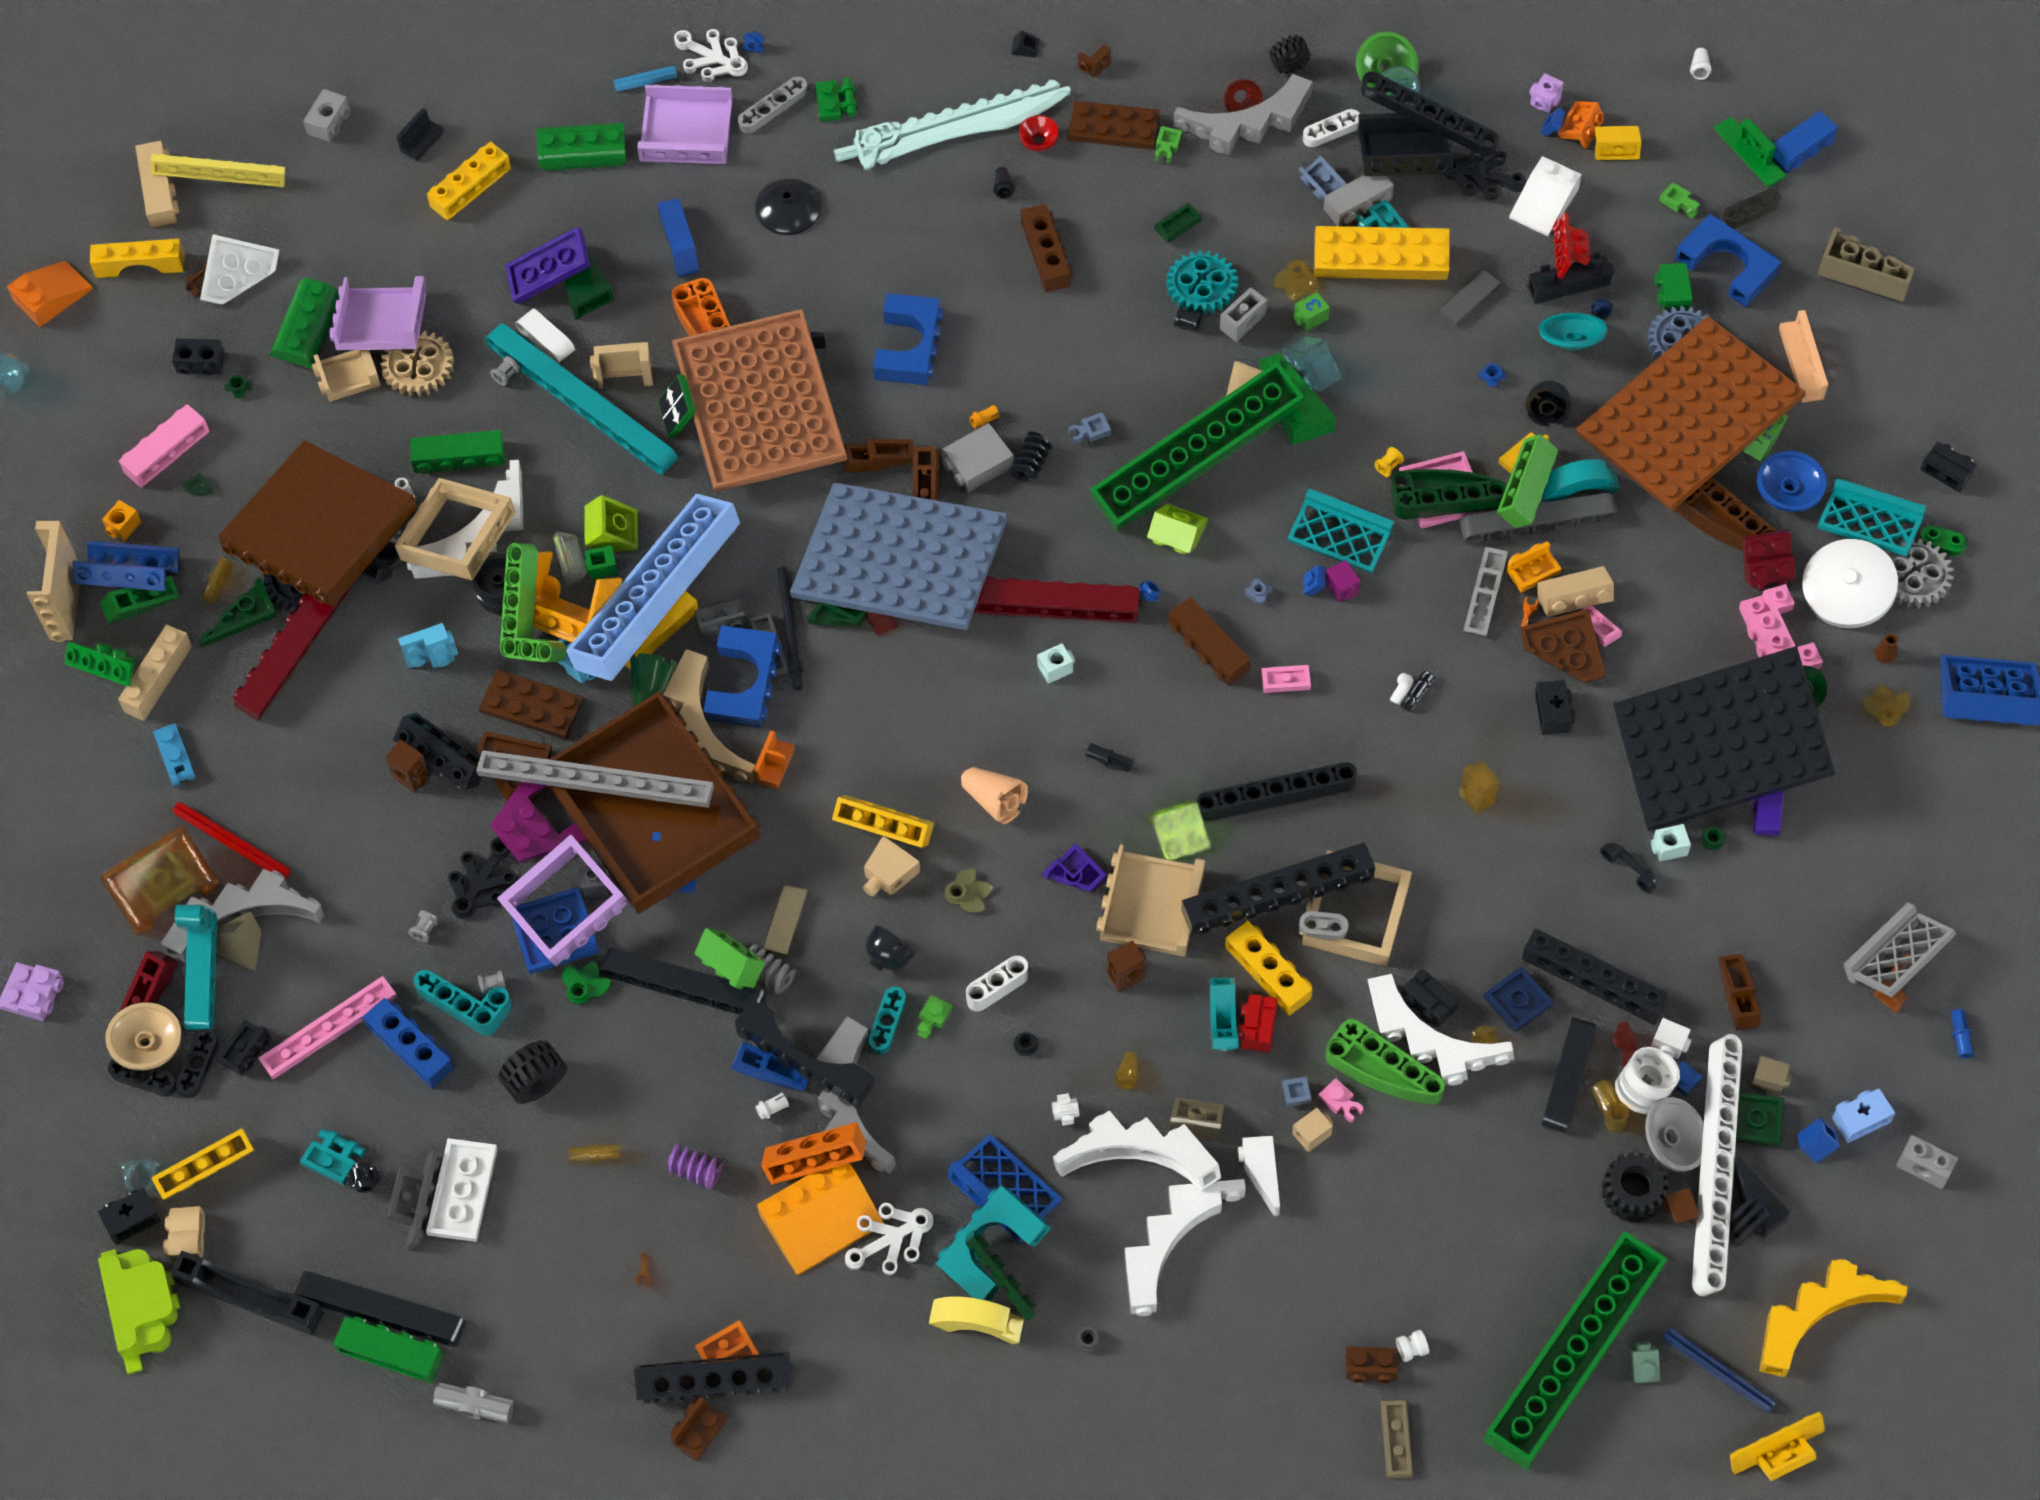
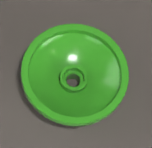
M1376 33L1367 38L1358 50L1356 69L1361 82L1365 73L1373 71L1410 88L1418 74L1419 64L1415 49L1406 38L1397 33ZM1380 64L1384 65V71L1380 69ZM1374 83L1366 84L1368 87L1376 86ZM1391 92L1385 93L1388 97L1395 96Z

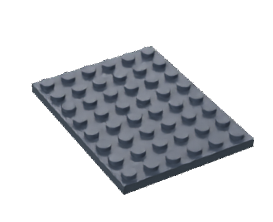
M833 482L790 590V595L792 598L822 602L834 606L967 630L1008 520L1007 513Z

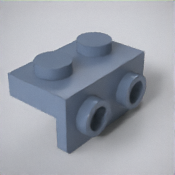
M1322 156L1306 169L1302 166L1298 169L1302 174L1300 177L1302 182L1307 187L1310 185L1314 187L1313 193L1321 202L1326 195L1346 185L1345 181Z

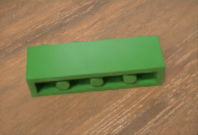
M1541 434L1524 439L1497 511L1514 528L1532 524L1538 504L1542 499L1545 485L1549 480L1548 477L1552 466L1555 464L1558 449Z

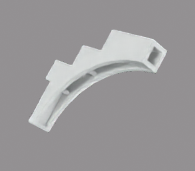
M1392 974L1368 979L1381 1037L1389 1042H1396L1406 1036L1411 1057L1421 1064L1428 1063L1432 1059L1437 1058L1441 1077L1445 1085H1458L1463 1080H1468L1466 1070L1478 1071L1484 1069L1487 1065H1505L1510 1060H1514L1511 1042L1495 1044L1465 1042L1437 1032L1422 1022L1405 1004L1396 988Z
M1110 1111L1095 1117L1089 1123L1091 1133L1081 1136L1077 1142L1061 1149L1053 1156L1056 1170L1061 1177L1080 1167L1099 1161L1139 1159L1155 1162L1173 1169L1191 1181L1200 1191L1221 1178L1219 1164L1185 1124L1179 1128L1172 1129L1163 1137L1147 1117L1140 1122H1135L1129 1129L1125 1130Z

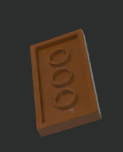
M1074 100L1068 140L1154 150L1160 110Z
M497 669L479 706V712L566 740L584 703V697Z

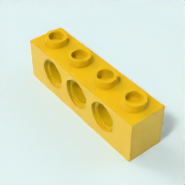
M848 795L838 797L832 817L834 821L921 848L929 845L935 823Z
M1247 921L1226 937L1225 948L1270 997L1278 999L1277 1004L1288 1016L1311 1000V983L1307 978L1300 977L1293 963L1285 960L1280 955L1277 946L1272 942L1269 943L1264 938V934L1258 926H1253ZM1256 947L1260 951L1251 952L1249 948ZM1272 964L1276 968L1270 970L1267 969L1265 965ZM1287 981L1290 982L1292 986L1284 987L1283 985H1281V983Z
M241 1128L151 1177L162 1199L166 1200L251 1154L255 1149L244 1129Z

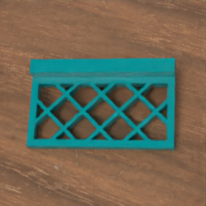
M1837 478L1817 528L1850 539L1867 541L1881 549L1907 557L1918 529L1924 520L1926 506ZM1834 501L1844 502L1847 506L1837 509ZM1863 508L1868 510L1869 513L1859 516L1856 509ZM1851 511L1854 518L1844 521L1841 514ZM1885 515L1892 520L1882 523L1878 516ZM1836 516L1840 523L1832 525L1825 521L1827 518ZM1873 518L1877 525L1867 528L1863 521ZM1907 522L1913 524L1914 527L1904 530L1900 523ZM1858 523L1862 530L1854 532L1848 526ZM1895 525L1899 532L1889 535L1885 528ZM1880 530L1884 537L1876 539L1870 533ZM1903 537L1906 542L1905 548L1895 545L1893 540Z
M1309 488L1301 510L1287 537V541L1339 562L1346 560L1350 566L1373 574L1384 547L1394 531V521ZM1307 508L1316 510L1319 517L1307 521L1305 517ZM1331 517L1337 518L1340 526L1328 529L1325 520ZM1322 521L1325 531L1313 535L1310 525ZM1353 525L1359 527L1362 534L1350 538L1346 528ZM1305 527L1310 537L1303 540L1294 537L1297 530ZM1343 529L1346 540L1334 543L1331 534ZM1378 534L1383 536L1381 543L1371 546L1367 536ZM1328 535L1331 545L1325 548L1319 547L1316 539ZM1364 538L1368 548L1356 552L1352 542ZM1349 544L1352 554L1347 556L1340 555L1337 548ZM1370 552L1373 558L1370 566L1361 563L1358 556Z

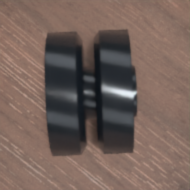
M504 554L488 556L472 581L480 605L486 611L494 614H502L506 568V555Z

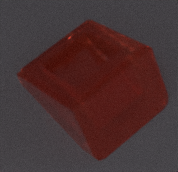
M866 612L867 619L876 636L898 628L893 616Z

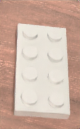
M447 1139L426 1230L428 1236L477 1242L498 1150L497 1145Z

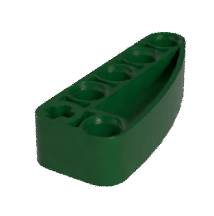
M1415 469L1394 473L1391 480L1390 494L1395 515L1399 519L1409 520L1498 509L1507 485L1501 480L1471 472L1445 469Z

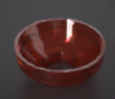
M1244 78L1230 83L1223 96L1225 108L1229 113L1245 110L1263 101L1260 87L1254 81ZM1238 90L1246 92V98L1241 102H1237L1234 98Z

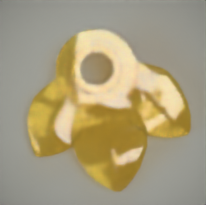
M1294 260L1288 264L1286 270L1276 275L1274 288H1285L1286 295L1294 303L1303 295L1304 291L1311 295L1318 292V281L1309 272L1308 266L1304 261ZM1299 267L1302 271L1295 273L1293 269Z
M1881 684L1876 689L1873 697L1863 698V706L1869 714L1877 717L1879 723L1892 727L1897 725L1901 715L1908 711L1910 697L1907 692L1900 693L1894 697Z

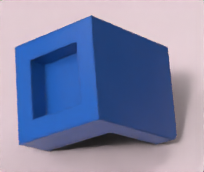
M1821 1117L1797 1134L1800 1149L1816 1163L1840 1147L1837 1132Z

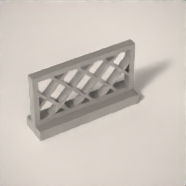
M1907 902L1843 964L1848 980L1854 984L1860 981L1893 997L1956 935L1955 930L1918 913L1916 907ZM1920 922L1926 925V928L1913 930ZM1944 933L1941 938L1931 939V934ZM1927 935L1928 940L1913 941V937ZM1910 938L1909 944L1896 946L1901 940ZM1929 947L1926 953L1915 955V949ZM1911 950L1912 956L1898 958L1897 953ZM1894 954V959L1881 961L1886 955ZM1913 964L1909 969L1899 971L1898 965ZM1895 966L1894 972L1881 973V968ZM1870 970H1878V975L1866 976ZM1896 979V982L1890 987L1882 983L1884 980Z

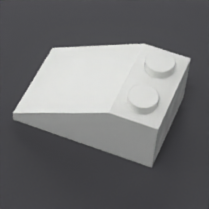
M1542 156L1532 171L1509 218L1549 236L1557 218L1560 219L1578 192L1582 174Z

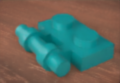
M1386 199L1368 208V218L1365 219L1359 214L1354 219L1358 227L1377 225V227L1409 228Z
M322 1128L318 1137L324 1140L323 1143L319 1144L312 1141L301 1158L300 1163L344 1186L348 1180L347 1173L353 1172L352 1167L356 1164L354 1160L350 1159L351 1156L356 1155L362 1158L365 1155L366 1149L360 1147L359 1143L352 1139L348 1141L340 1137L339 1133ZM336 1145L342 1148L343 1151L340 1154L331 1150V1148Z

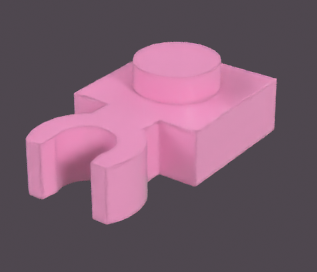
M1336 1078L1318 1095V1098L1335 1114L1342 1110L1345 1119L1350 1123L1355 1118L1350 1114L1351 1110H1356L1359 1114L1363 1113L1362 1105L1351 1101L1354 1094Z

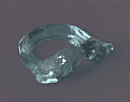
M134 1159L122 1164L121 1168L124 1169L125 1187L130 1192L141 1190L132 1187L129 1179L137 1164L143 1163L150 1177L149 1184L145 1187V1190L147 1192L152 1190L155 1184L151 1177L156 1175V1168L160 1166V1163L149 1159L141 1161Z

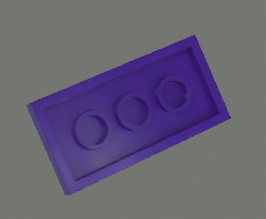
M577 226L505 264L513 302L519 304L590 267L584 234L581 228Z

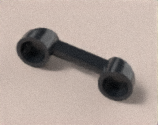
M1606 843L1600 848V853L1605 860L1614 863L1620 858L1640 875L1636 883L1642 891L1650 894L1656 889V881L1652 871L1637 861L1624 847L1616 843Z

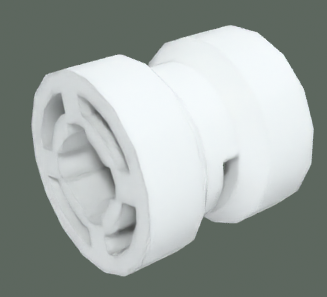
M1421 1330L1412 1332L1408 1338L1400 1336L1395 1339L1403 1362L1412 1360L1414 1355L1424 1356L1429 1354V1347Z

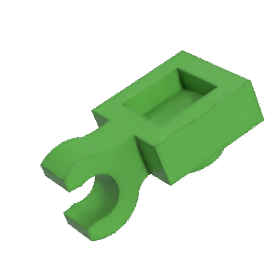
M1674 182L1660 195L1659 201L1676 212L1682 208L1684 213L1690 218H1694L1699 212L1696 209L1700 204L1690 199L1691 193Z
M931 995L919 1014V1019H922L917 1028L919 1031L918 1036L927 1039L934 1026L941 1029L952 1012L953 1005Z

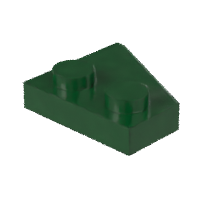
M819 602L809 615L808 623L813 625L859 628L870 612Z

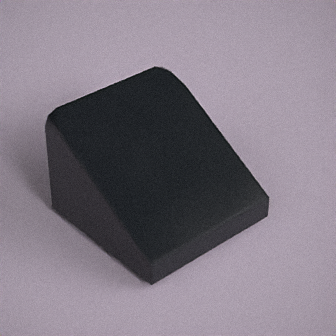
M1021 30L1013 39L1011 54L1036 57L1040 39Z

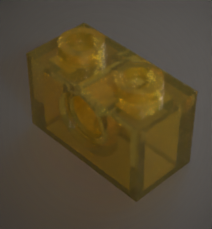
M1482 760L1477 764L1472 763L1463 771L1459 795L1478 815L1496 802L1500 780Z

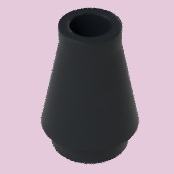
M998 167L995 170L993 192L1000 199H1008L1013 195L1015 186L1010 178L1008 169L1006 167Z

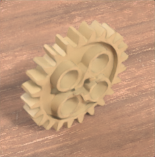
M426 331L419 335L417 349H385L386 355L381 356L383 363H380L387 385H392L394 391L399 388L401 395L408 391L409 397L414 392H417L418 397H421L422 391H425L427 395H430V389L438 391L437 385L445 386L444 379H451L449 372H454L453 364L455 362L448 342L444 343L442 337L436 339L435 333L428 337Z

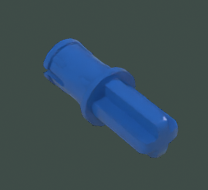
M1955 1009L1951 1011L1954 1029L1952 1037L1956 1040L1958 1057L1962 1059L1973 1057L1974 1051L1970 1037L1972 1030L1968 1027L1966 1012L1964 1009Z

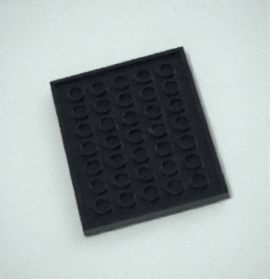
M1797 646L1613 703L1648 831L1836 775Z

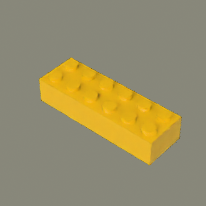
M1316 226L1314 235V277L1447 280L1449 274L1450 229Z

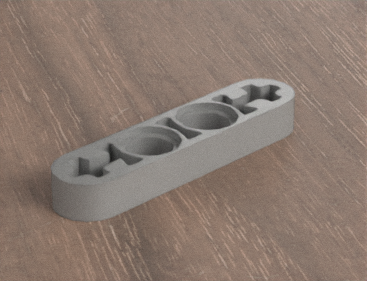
M793 77L745 110L738 117L739 129L743 133H753L807 95V81L803 77ZM779 96H785L787 100L784 102H777L776 98ZM762 108H769L770 112L767 114H761L759 110Z

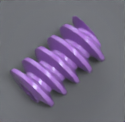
M678 1142L668 1159L667 1167L670 1174L673 1175L678 1172L680 1178L687 1176L689 1182L696 1180L697 1185L702 1186L705 1184L706 1189H712L721 1176L724 1163L722 1162L719 1167L716 1166L717 1158L715 1157L708 1163V1154L706 1153L699 1159L698 1150L689 1155V1146L680 1151L681 1143Z

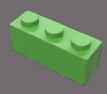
M705 928L694 953L702 959V964L714 968L718 976L729 979V984L738 989H743V987L754 988L765 964V961L727 933L711 928Z

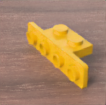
M1821 1412L1806 1416L1790 1426L1783 1427L1767 1437H1763L1744 1448L1736 1450L1730 1454L1733 1473L1738 1474L1758 1464L1770 1481H1773L1816 1460V1452L1806 1440L1825 1431L1823 1415Z

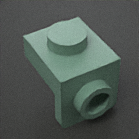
M1637 1342L1635 1346L1628 1347L1632 1359L1633 1381L1635 1383L1660 1381L1659 1350L1654 1345H1651L1650 1342Z

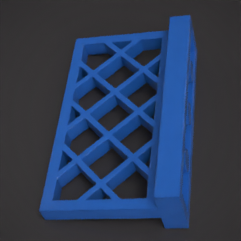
M991 1134L960 1161L956 1160L949 1166L947 1178L976 1205L982 1208L988 1202L987 1197L990 1192L995 1189L988 1188L984 1184V1178H998V1188L1002 1186L1001 1178H1015L1016 1188L1008 1189L1016 1194L1019 1199V1194L1034 1195V1205H1026L1042 1219L1062 1202V1198ZM988 1144H991L997 1150V1156H983V1149ZM969 1161L980 1162V1171H969L965 1165ZM983 1162H997L998 1172H984ZM1001 1162L1012 1163L1015 1166V1172H1001ZM1019 1178L1030 1179L1033 1182V1189L1019 1188ZM1037 1195H1047L1053 1201L1049 1205H1037ZM999 1224L1018 1243L1023 1241L1010 1227Z

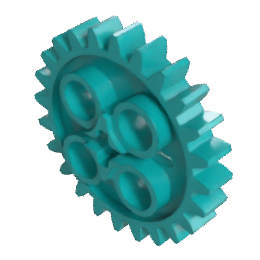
M1201 250L1198 251V255H1194L1190 251L1188 258L1182 254L1181 261L1175 259L1174 266H1170L1169 273H1167L1166 288H1168V296H1172V302L1178 301V308L1186 306V311L1194 309V313H1197L1199 310H1202L1203 315H1206L1207 310L1215 314V308L1222 311L1223 304L1229 306L1230 299H1235V292L1238 291L1237 270L1232 269L1233 263L1226 264V257L1218 259L1219 253L1210 256V250L1207 251L1206 255H1203Z

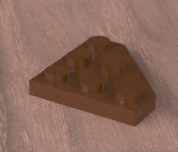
M1589 609L1520 627L1525 650L1582 683L1606 678Z
M484 731L477 754L481 757L482 750L550 759L553 749L552 745ZM492 778L506 803L521 784L520 781ZM537 794L530 798V801L533 804L535 803Z

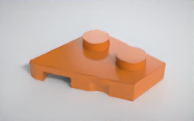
M740 1319L695 1345L702 1359L759 1354Z

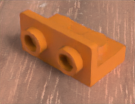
M1575 101L1562 127L1558 131L1559 137L1561 139L1580 140L1582 147L1588 148L1595 137V127H1600L1604 120V114L1598 102Z

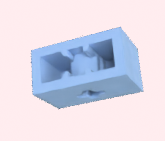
M1878 1088L1872 1092L1870 1090L1862 1092L1852 1102L1846 1100L1838 1104L1832 1119L1847 1143L1890 1123L1895 1112Z

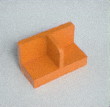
M770 730L754 768L756 783L779 789L794 753L795 746L777 740L775 731Z

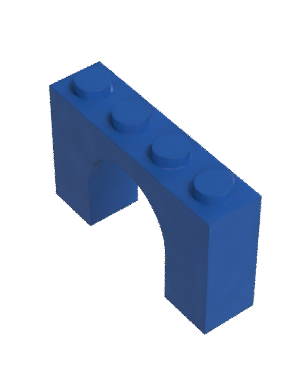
M1709 214L1677 247L1675 260L1679 263H1687V268L1691 271L1708 255L1714 252L1724 251L1738 256L1743 261L1745 269L1731 283L1728 296L1745 308L1778 275L1781 261L1776 256L1769 254L1760 248L1757 243L1751 242L1739 231L1732 229L1712 214Z
M887 293L883 310L884 324L912 327L923 335V340L918 346L908 351L876 349L873 366L874 380L928 385L929 377H933L934 364L931 363L932 358L937 356L935 339L939 340L941 327L938 326V322L943 320L944 308H940V299Z
M721 625L717 643L719 655L748 660L758 668L759 673L754 685L742 693L732 694L707 690L703 709L705 720L761 728L762 721H766L768 715V707L765 706L767 699H771L773 687L770 685L771 677L776 676L777 664L774 662L775 657L780 655L781 642H778L776 633Z

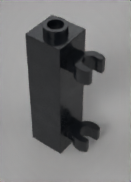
M1598 251L1591 253V260L1587 266L1579 262L1572 263L1562 279L1557 278L1556 268L1550 269V264L1540 266L1539 272L1529 274L1527 287L1534 304L1609 286L1614 275V267L1611 262H1608L1606 255L1601 256V252Z

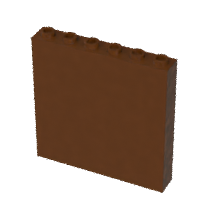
M304 440L218 537L222 544L221 548L226 554L230 556L235 555L245 564H252L258 567L264 574H271L281 583H288L294 586L300 593H307L313 596L317 602L321 604L326 603L333 607L417 510V506L412 494Z

